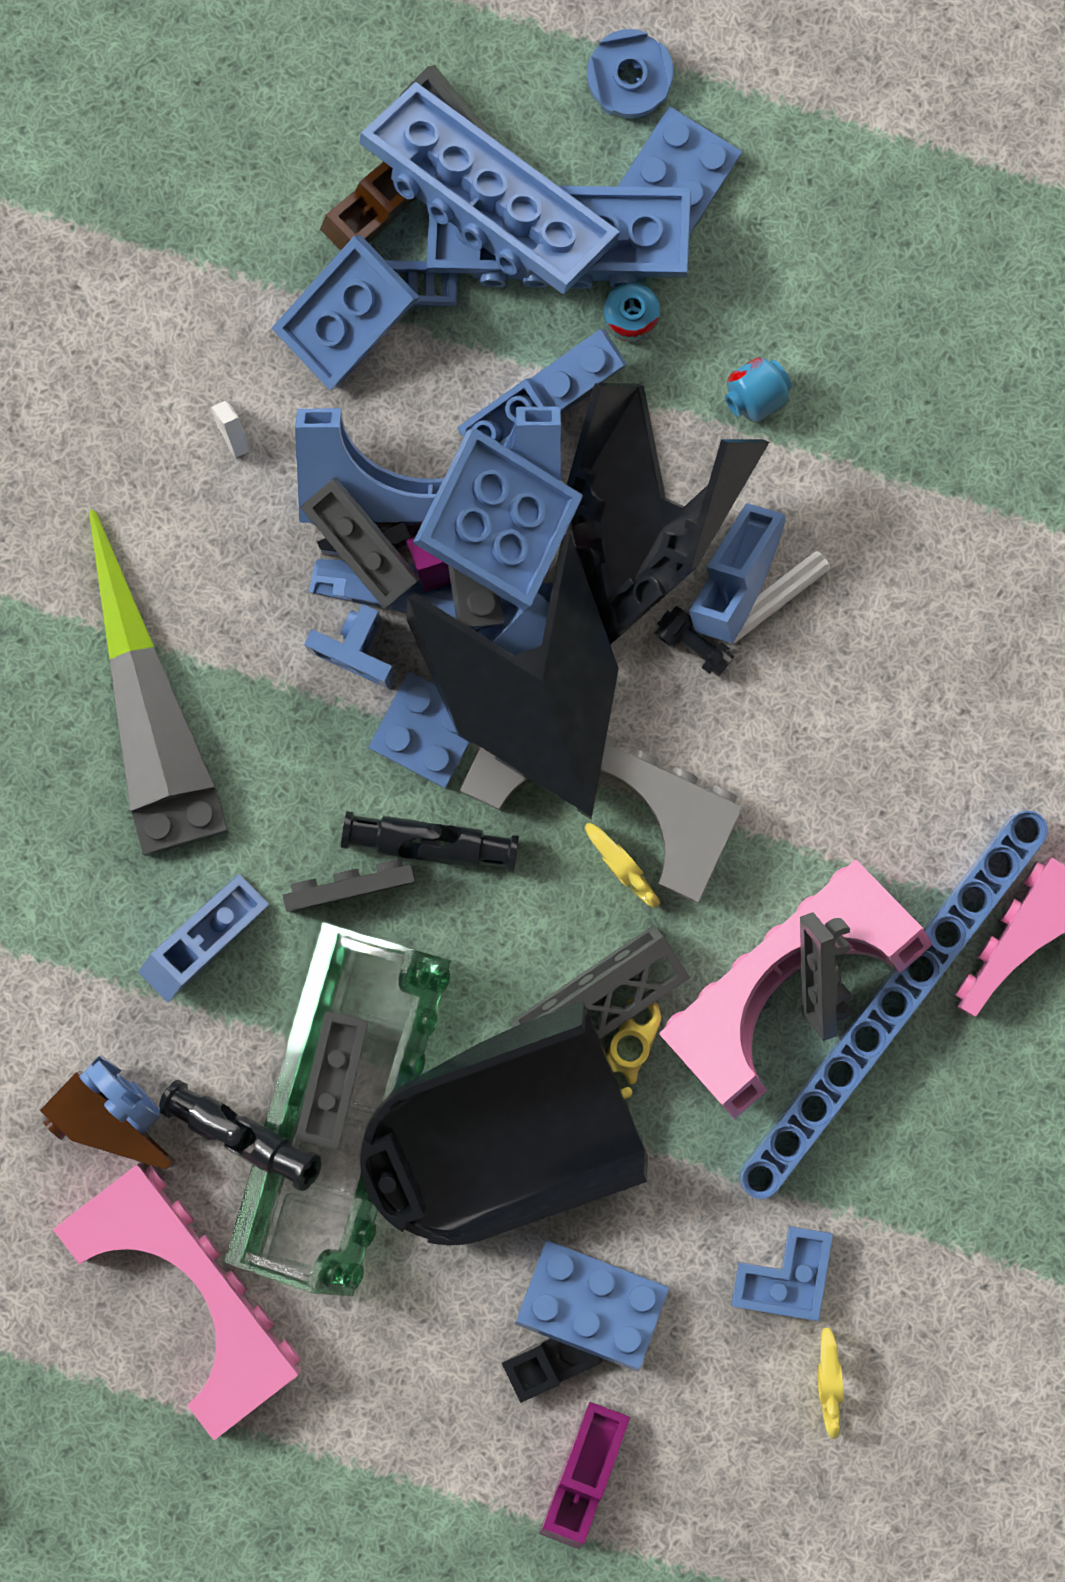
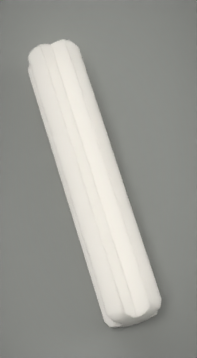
M818 551L812 553L759 594L734 643H728L735 644L830 569V565L825 557Z

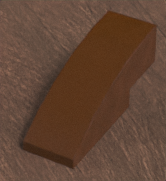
M384 161L359 181L355 191L325 215L320 230L340 251L356 235H361L370 243L416 199V197L406 199L397 192L394 180L391 179L393 168Z

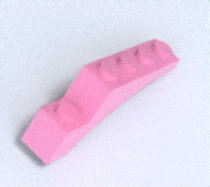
M1054 858L1045 859L1043 864L1038 861L1033 864L1023 881V884L1028 886L1027 891L1020 902L1015 898L1010 902L1000 919L1006 925L999 937L996 939L990 936L981 949L978 958L983 963L976 975L973 976L968 973L958 987L955 995L961 999L956 1008L969 1016L976 1017L995 989L1018 965L1036 950L1065 933V865Z

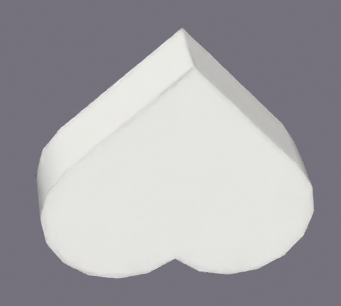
M223 401L212 406L213 417L233 457L236 458L249 452L250 446L241 421L231 405Z

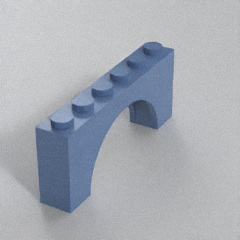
M516 407L514 426L503 446L561 481L560 407ZM341 408L297 409L295 440L299 523H311L314 525L300 507L336 477L375 524L378 522H397L399 524L404 522L406 526H412L424 521L444 478L424 479L408 477L389 471L368 459L349 437L344 426Z

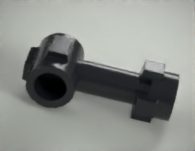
M675 606L671 612L667 610L657 623L659 627L654 634L673 649L681 642L705 661L701 669L709 675L713 672L716 676L720 677L735 657L728 652L730 648L721 642L717 647H714L691 629L693 626L691 616L678 606Z

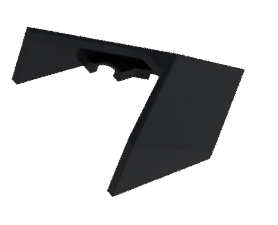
M637 383L594 384L567 481L569 487L583 495L571 520L575 548L610 645L697 568L770 443L764 439H721L708 485L685 506L667 499L665 496L644 386Z
M571 534L564 535L560 544L542 645L514 656L419 595L409 596L407 601V623L458 736L471 744L474 742L494 755L495 759L554 797L557 795L575 806L578 812L592 819L619 668Z

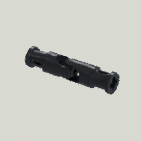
M346 811L341 848L348 849L350 846L377 850V853L380 855L426 860L476 869L479 865L506 868L507 872L514 873L519 836L512 835L511 838L484 835L483 830L420 822L384 815L381 819L355 816L354 812ZM419 838L421 843L413 842L412 840ZM440 841L450 843L445 846H439Z
M181 1080L173 1081L161 1096L159 1102L160 1114L167 1118L176 1117L188 1124L189 1130L207 1140L218 1139L224 1143V1147L231 1153L271 1175L280 1174L291 1180L293 1187L302 1192L306 1191L316 1181L322 1167L321 1156L313 1152L306 1154L292 1146V1142L288 1138L249 1117L239 1116L229 1106L208 1095L201 1097L190 1091L187 1083ZM255 1143V1148L251 1154L245 1151L246 1148Z

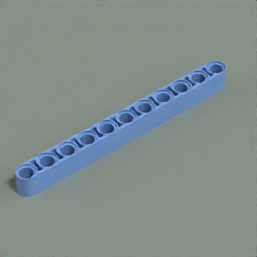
M1025 810L1010 816L924 927V931L933 945L919 957H923L928 961L930 965L929 976L924 981L917 982L910 977L908 967L901 973L893 968L747 1158L739 1171V1181L741 1187L748 1195L756 1199H765L778 1191L1038 851L1048 833L1047 823L1039 813ZM1020 819H1027L1035 826V837L1030 843H1024L1016 837L1015 825ZM994 853L1004 855L1009 862L1008 873L1002 878L992 875L988 868V861ZM967 888H975L982 894L983 904L977 912L967 911L963 907L962 895ZM943 922L952 924L957 932L955 942L949 947L941 946L935 938V930ZM891 991L899 993L904 1001L901 1013L893 1017L886 1015L881 1006L883 997ZM864 1026L872 1027L877 1034V1043L869 1051L860 1050L855 1043L857 1031ZM837 1061L846 1062L851 1070L849 1081L841 1086L833 1085L828 1077L830 1066ZM818 1096L824 1103V1112L819 1119L807 1120L801 1111L802 1104L806 1098ZM784 1131L794 1132L798 1139L796 1150L789 1155L779 1154L774 1146L777 1135ZM757 1166H765L771 1172V1182L762 1190H755L748 1183L749 1172Z

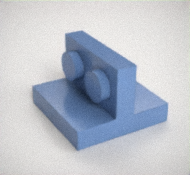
M364 604L361 605L358 613L351 610L340 633L344 635V644L311 629L304 646L309 653L387 689L395 675L391 665L366 654L382 618L379 611Z

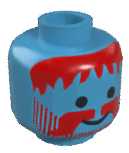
M639 282L624 283L618 285L609 293L604 306V321L607 329L615 338L623 342L636 343L645 340L655 331L659 323L660 304L657 295L650 287ZM629 305L630 308L625 311L624 307Z
M757 357L729 375L727 379L729 393L725 395V401L735 416L740 417L743 415L750 421L760 422L786 405L789 399L788 391L792 388L791 381L779 362Z

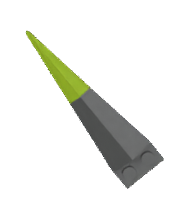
M91 509L89 513L130 811L133 815L143 855L146 857L229 833L216 786L155 650L97 513Z

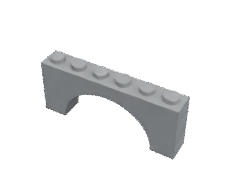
M607 735L600 773L620 781L635 792L653 814L661 832L664 859L661 876L657 885L698 903L743 808L735 803L737 795L715 785L711 792L695 785L698 779L695 775L677 767H674L672 773H669L656 766L658 758L636 748L632 755L616 748L619 740ZM480 747L460 792L500 811L508 797L528 779L496 760L494 755Z

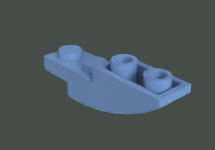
M599 329L532 378L524 379L457 428L463 438L466 432L474 427L504 445L514 426L516 407H560V413L563 414L591 395L595 383H604L628 366L606 330Z

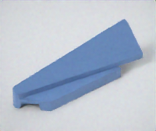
M316 560L309 588L310 593L383 608L344 560ZM409 564L410 567L418 575L415 565ZM419 580L385 608L407 613L408 597L417 594L456 619L451 584L425 593ZM501 597L504 613L512 603Z

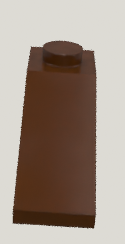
M83 1071L76 1072L40 1109L47 1117L43 1124L60 1140L67 1136L73 1142L165 1170L176 1161L146 1132L144 1134L140 1133L127 1119L121 1122L115 1118L104 1106L108 1098L102 1092L99 1094L93 1092L80 1079L79 1076Z

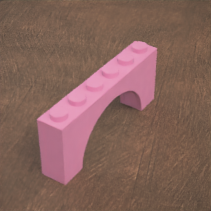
M857 860L853 861L848 867H843L836 871L831 877L829 884L815 896L806 898L799 905L795 914L783 924L773 927L766 934L761 944L750 953L740 956L733 963L731 970L719 981L707 985L701 991L699 998L685 1011H680L668 1020L666 1027L659 1033L669 1047L734 1120L768 1091L758 1077L752 1057L753 1033L758 1016L768 998L785 979L801 969L800 916L814 912L824 925L831 919L842 918L850 927V932L842 935L850 944V950L844 954H860L877 958L892 966L899 973L933 945L923 927Z
M141 1162L60 1223L53 1231L79 1265L87 1259L107 1251L139 1250L169 1261L184 1272L197 1286L213 1318L216 1334V1353L212 1371L205 1386L187 1406L211 1438L216 1440L297 1377L301 1371L297 1363L301 1361V1358L286 1339L280 1343L271 1332L270 1328L274 1326V1322L263 1307L259 1304L254 1308L243 1295L248 1289L234 1270H230L228 1273L225 1272L216 1260L221 1256V1253L207 1235L199 1238L189 1225L194 1221V1218L180 1200L173 1203L163 1189L168 1184L160 1172L152 1165L146 1168Z

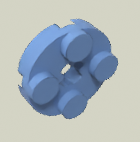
M623 29L613 32L599 43V46L591 55L587 66V83L593 99L601 106L605 113L621 118H639L652 113L666 101L673 81L672 59L667 48L660 41L658 43L654 38L647 36L648 33L637 29ZM632 64L634 70H641L642 78L637 77V83L628 84L626 80H620L617 73L618 71L624 72L623 65Z
M99 1055L79 1076L80 1079L96 1094L102 1092L108 1098L104 1106L115 1118L121 1122L127 1119L136 1130L144 1134L161 1117L159 1108L134 1081L130 1083L119 1074L122 1071L121 1069Z

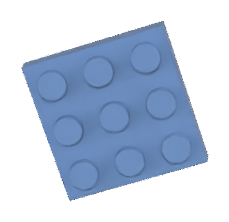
M473 427L466 432L413 544L522 610L531 607L583 495Z

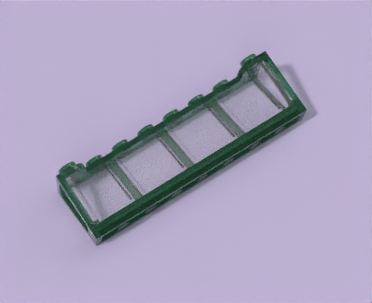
M323 923L264 1123L265 1127L291 1140L293 1147L306 1154L313 1152L321 1156L322 1167L316 1181L306 1191L302 1192L293 1187L291 1180L280 1174L271 1175L252 1165L224 1263L313 1294L354 1295L355 1289L358 1288L363 1279L364 1267L362 1264L367 1247L373 1242L376 1234L375 1220L378 1213L366 1192L361 1175L360 1154L364 1133L369 1120L380 1103L397 1088L420 1076L423 1072L426 1061L424 1052L428 1038L434 1032L437 1025L438 1014L436 1011L440 997L447 989L450 981L449 967L451 960ZM325 1011L369 1021L338 1150L295 1140Z

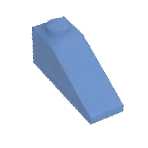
M238 874L155 949L138 973L169 1003L269 906V903Z

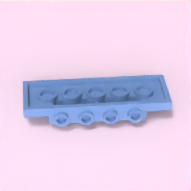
M417 82L413 83L360 134L359 144L393 168L391 179L394 180V186L401 196L406 199L416 197L428 206V212L436 222L443 225L448 222L452 223L462 231L464 241L471 248L480 250L484 247L496 256L498 266L509 275H515L518 272L528 279L535 273L564 295L617 242L619 230Z
M559 186L620 231L617 242L571 288H591L593 281H610V287L616 288L624 283L646 282V277H688L691 188ZM429 214L426 266L428 273L472 274L474 279H480V284L487 287H503L506 285V279H522L523 284L531 288H545L549 286L546 281L535 273L528 279L518 272L515 275L505 273L498 266L495 255L484 247L480 250L471 248L464 241L460 229L450 222L445 225L440 224Z

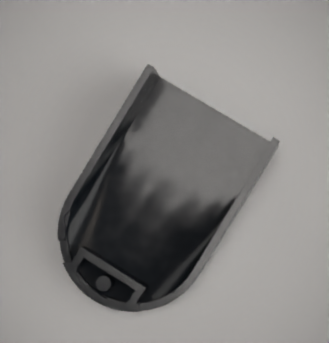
M584 1001L508 1029L480 1042L397 1088L380 1103L368 1122L361 1147L360 1167L363 1183L371 1202L390 1224L401 1232L406 1230L428 1239L427 1243L451 1246L482 1241L646 1183L648 1154Z

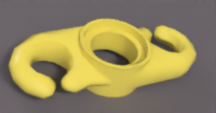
M592 823L586 824L584 827L585 832L603 856L602 860L618 879L648 906L652 908L659 907L661 904L660 899L643 877V871L627 852L598 826Z
M634 997L628 1000L627 1005L633 1001ZM656 1001L647 1007L651 1015L647 1023L638 1024L632 1017L621 1024L619 1030L612 1038L606 1054L613 1072L624 1074L626 1080L631 1085L637 1082L638 1071L648 1058L661 1022V1012ZM624 1036H635L642 1043V1053L634 1061H625L617 1053V1044ZM630 1087L621 1089L625 1100L632 1096L633 1091Z
M825 1327L821 1331L820 1364L817 1365L818 1391L826 1431L831 1439H837L840 1435V1403H843V1379L835 1336L830 1328Z

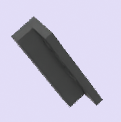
M652 925L509 1023L513 1028L584 1001L587 1009L600 1011L595 1029L599 1039H601L684 983L690 976L665 938ZM665 956L675 973L662 982L647 981L649 966ZM639 973L638 979L632 978ZM622 984L636 986L634 999L625 1007L610 1005L613 990ZM644 988L650 989L649 991L643 994ZM603 998L602 1003H596L598 1000ZM608 1013H614L612 1016L607 1018Z

